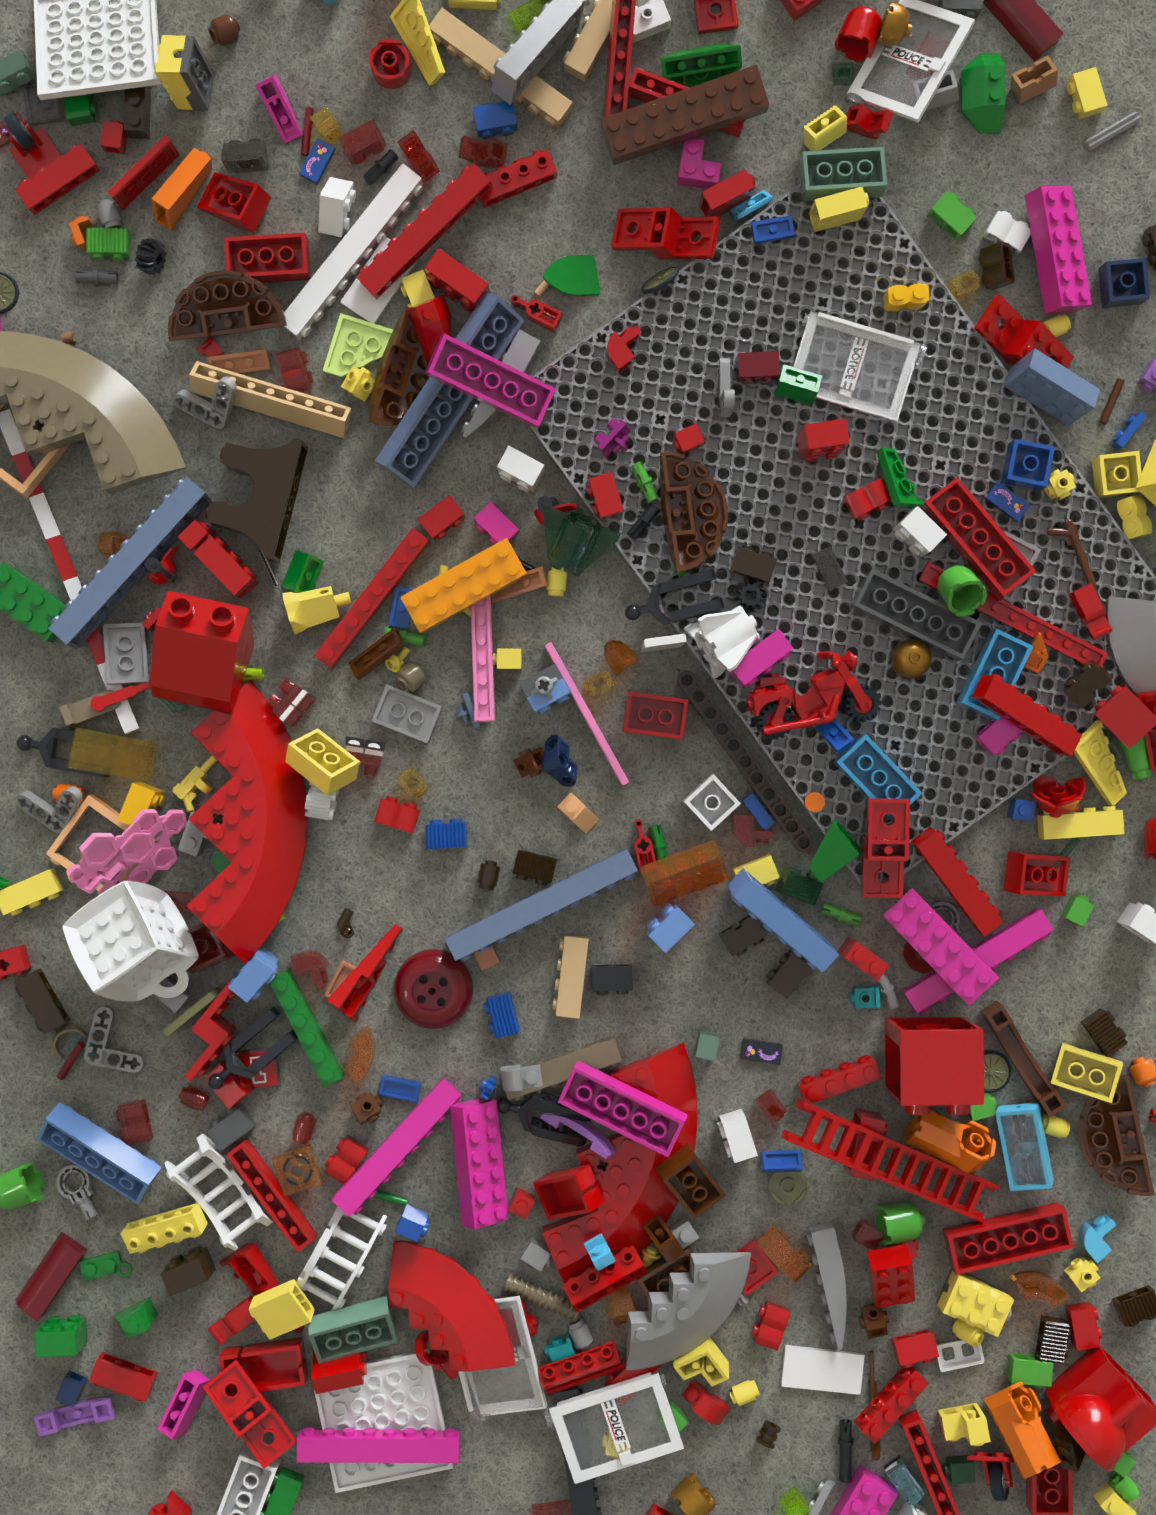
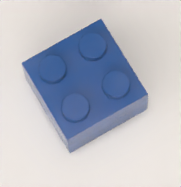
M1014 439L1008 444L1001 483L1038 491L1046 488L1055 447Z

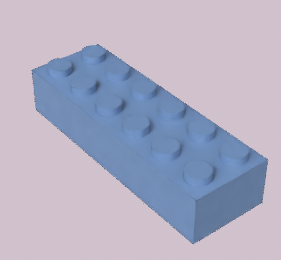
M744 868L727 885L731 891L729 895L739 907L742 908L744 906L748 911L747 913L753 919H759L766 930L770 933L774 932L784 945L788 944L792 951L798 957H803L812 969L816 970L818 968L821 972H824L839 956L838 952L825 937Z
M61 1102L46 1117L36 1139L136 1204H139L149 1191L162 1168L154 1160L143 1156L138 1150L129 1147L121 1139L115 1138L104 1128L98 1127L90 1122L87 1117L81 1116L73 1111L71 1107Z

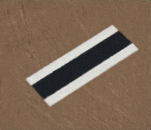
M260 549L259 554L276 588L278 583L267 559Z

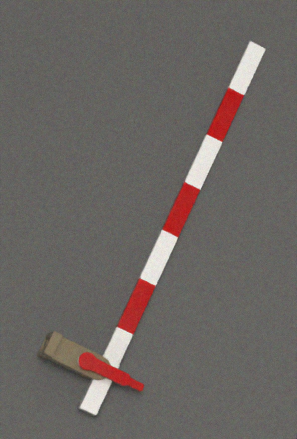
M8 409L0 412V428L21 480L24 483L34 471L28 453L25 452L11 411ZM39 483L30 494L29 499L70 600H75L82 586ZM97 627L86 640L107 691L70 705H62L59 709L66 726L70 730L116 712L125 735L140 730L128 699L136 696L139 692L149 689V685L147 682L125 688L122 687V684L107 685L104 640L99 627Z

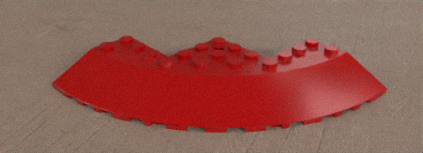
M251 680L240 688L232 714L214 710L190 732L232 778L188 819L231 864L203 889L187 907L244 964L266 941L291 899L301 870L307 833V816H305L306 792L303 776L285 762L288 744L292 741L281 719L267 698ZM217 815L219 817L222 815L223 823L214 824V816Z
M684 1042L610 1071L611 1077L688 1114L669 1157L686 1144L694 1152L698 1122L697 1094L693 1071ZM620 1133L607 1137L616 1150V1154L608 1159L590 1149L592 1143L576 1149L580 1165L590 1164L596 1179L594 1184L599 1186L605 1202L591 1213L569 1216L543 1226L544 1238L564 1284L571 1277H577L583 1274L587 1268L594 1266L584 1246V1242L602 1233L613 1256L618 1254L624 1247L634 1245L640 1256L642 1249H647L652 1243L643 1225L658 1214L666 1224L679 1201L655 1169L669 1157ZM603 1160V1162H606V1165H599V1161Z

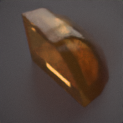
M611 640L606 642L604 646L605 659L616 676L639 660L632 649L621 641Z

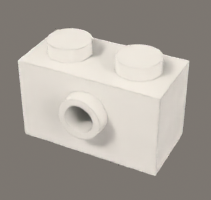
M649 0L643 6H636L633 43L670 28L671 18L663 0Z

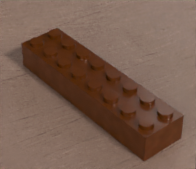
M754 65L601 119V129L614 166L767 113L769 101L758 67Z

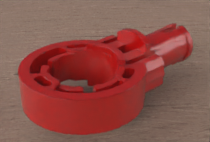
M428 1330L420 1332L415 1340V1353L420 1363L425 1366H432L435 1371L442 1369L450 1380L455 1379L459 1372L450 1371L449 1351L433 1350L430 1356L428 1352L424 1351L427 1349L429 1332Z

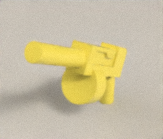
M212 756L201 767L195 766L181 783H177L173 788V792L183 800L187 813L195 811L192 801L197 797V794L193 793L197 788L207 795L213 790V787L205 780L209 776L207 772L217 762Z

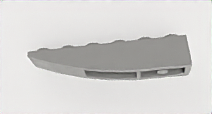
M519 329L509 343L511 346L508 351L503 352L499 361L526 373L541 342ZM480 402L479 405L475 404L471 412L472 419L470 422H466L462 428L463 439L468 441L499 410L483 402Z
M831 1222L809 1227L810 1234L806 1236L809 1247L813 1246L814 1253L811 1254L813 1265L817 1266L819 1273H815L818 1286L822 1285L823 1288L820 1297L822 1304H826L828 1310L824 1314L827 1324H831L832 1331H829L831 1343H835L838 1350H841L846 1327V1282L837 1236Z

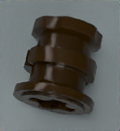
M765 1420L763 1423L764 1428L760 1430L761 1436H757L756 1440L761 1445L773 1449L775 1447L773 1442L777 1440V1433L780 1432L781 1428L777 1424Z

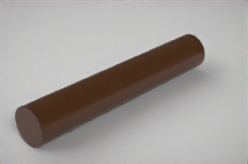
M1119 378L1116 380L1099 423L1107 424L1125 382L1124 380Z

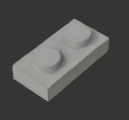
M828 1479L825 1483L821 1482L816 1491L819 1494L817 1500H812L807 1509L810 1512L809 1515H820L836 1484L834 1481Z

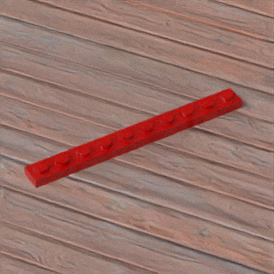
M927 562L918 581L938 590L937 583L939 577L945 570L931 562ZM987 592L984 605L980 604L975 609L1032 639L1040 632L1045 646L1081 664L1089 663L1093 659L1102 667L1108 655L1107 652L1003 599L999 601L995 595Z

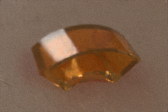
M368 1024L349 1039L352 1045V1057L344 1068L356 1084L368 1072L375 1056V1039Z
M772 1226L756 1244L780 1270L794 1282H797L813 1266L808 1261L810 1256L802 1248L798 1250L788 1240L790 1237L782 1228L778 1230Z
M1021 1271L1009 1276L1026 1301L1043 1299L1055 1308L1071 1298L1054 1278L1045 1273Z
M628 1284L605 1297L608 1308H606L608 1319L613 1320L615 1326L628 1322V1312L636 1311Z

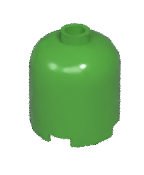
M959 565L949 567L939 577L937 583L938 592L949 610L955 613V615L968 616L974 614V610L980 604L984 605L987 598V590L969 568Z
M27 1162L0 1174V1208L14 1210L39 1202L44 1198L42 1188L45 1187V1182L40 1169L35 1170L32 1162Z
M897 1202L875 1206V1210H878V1215H874L877 1234L883 1236L882 1245L890 1246L913 1241L921 1235L923 1225H925V1217L913 1203Z

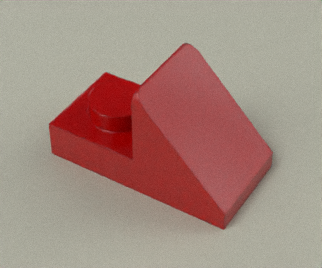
M171 1490L167 1497V1506L164 1503L157 1504L151 1508L148 1515H192V1508Z

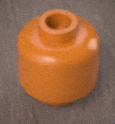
M1142 1056L1132 1061L1133 1065L1129 1067V1072L1136 1085H1142L1145 1088L1156 1083V1065L1152 1059H1144Z

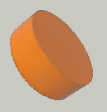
M811 792L806 795L804 805L811 812H819L825 806V799L822 794Z

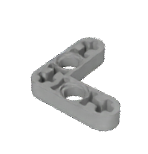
M719 358V417H730L735 406V391L731 390L730 358Z
M222 377L215 385L212 403L187 390L177 392L173 397V402L178 409L214 428L222 429L230 420L236 384L231 378ZM218 399L223 400L226 403V407L222 406ZM197 405L203 407L205 413L200 412Z
M70 786L61 793L54 808L33 792L25 790L16 797V804L20 809L50 830L60 834L77 811L83 795L77 787ZM62 806L68 809L69 814L63 811ZM39 808L46 812V816L40 812Z
M108 1007L98 1008L94 1014L84 1053L85 1061L91 1065L131 1073L140 1071L143 1066V1060L139 1055L105 1048L113 1013ZM103 1010H107V1014L110 1015L109 1019H105L103 1024H108L107 1029L95 1027L96 1022L100 1024L101 1018L98 1017V1013H102ZM96 1030H102L105 1034L104 1039L100 1042L93 1039V1033ZM90 1042L96 1045L103 1044L102 1049L97 1048L96 1053L100 1055L99 1059L96 1058L94 1061H90L91 1057H88V1053H92L94 1046L90 1047ZM117 1054L120 1057L119 1063L117 1065H110L108 1063L109 1055ZM123 1055L128 1056L126 1060L129 1061L137 1058L140 1066L131 1069V1065L125 1064V1068H121Z

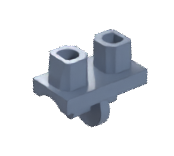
M467 692L463 694L468 710H465L463 703L459 704L460 712L455 714V717H462L465 724L470 722L467 716L470 714L474 728H479L485 722H474L473 693Z

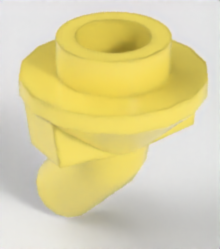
M404 646L397 656L393 654L385 660L386 667L393 672H398L404 666L403 660L411 650Z
M648 1246L647 1249H642L644 1255L642 1262L645 1268L661 1258L658 1249Z

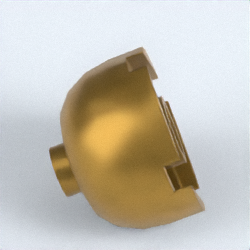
M890 1L889 5L892 7L890 10L886 9L884 13L881 38L877 39V43L884 46L897 45L904 36H909L912 24H909L910 15L908 10L903 5Z
M907 639L899 642L891 652L892 669L897 675L906 679L921 677L929 670L932 664L930 648L926 643L917 639Z

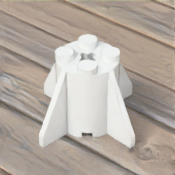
M740 605L728 612L704 615L698 619V622L684 627V631L696 641L698 648H703L705 651L703 656L709 662L714 679L720 676L726 669L731 672L737 668L750 647L760 641V636L755 628L757 626L755 618L752 615L748 616Z

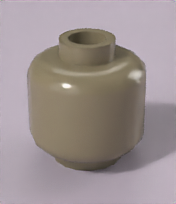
M407 663L397 672L396 676L398 686L406 692L416 691L426 681L425 669L419 663Z

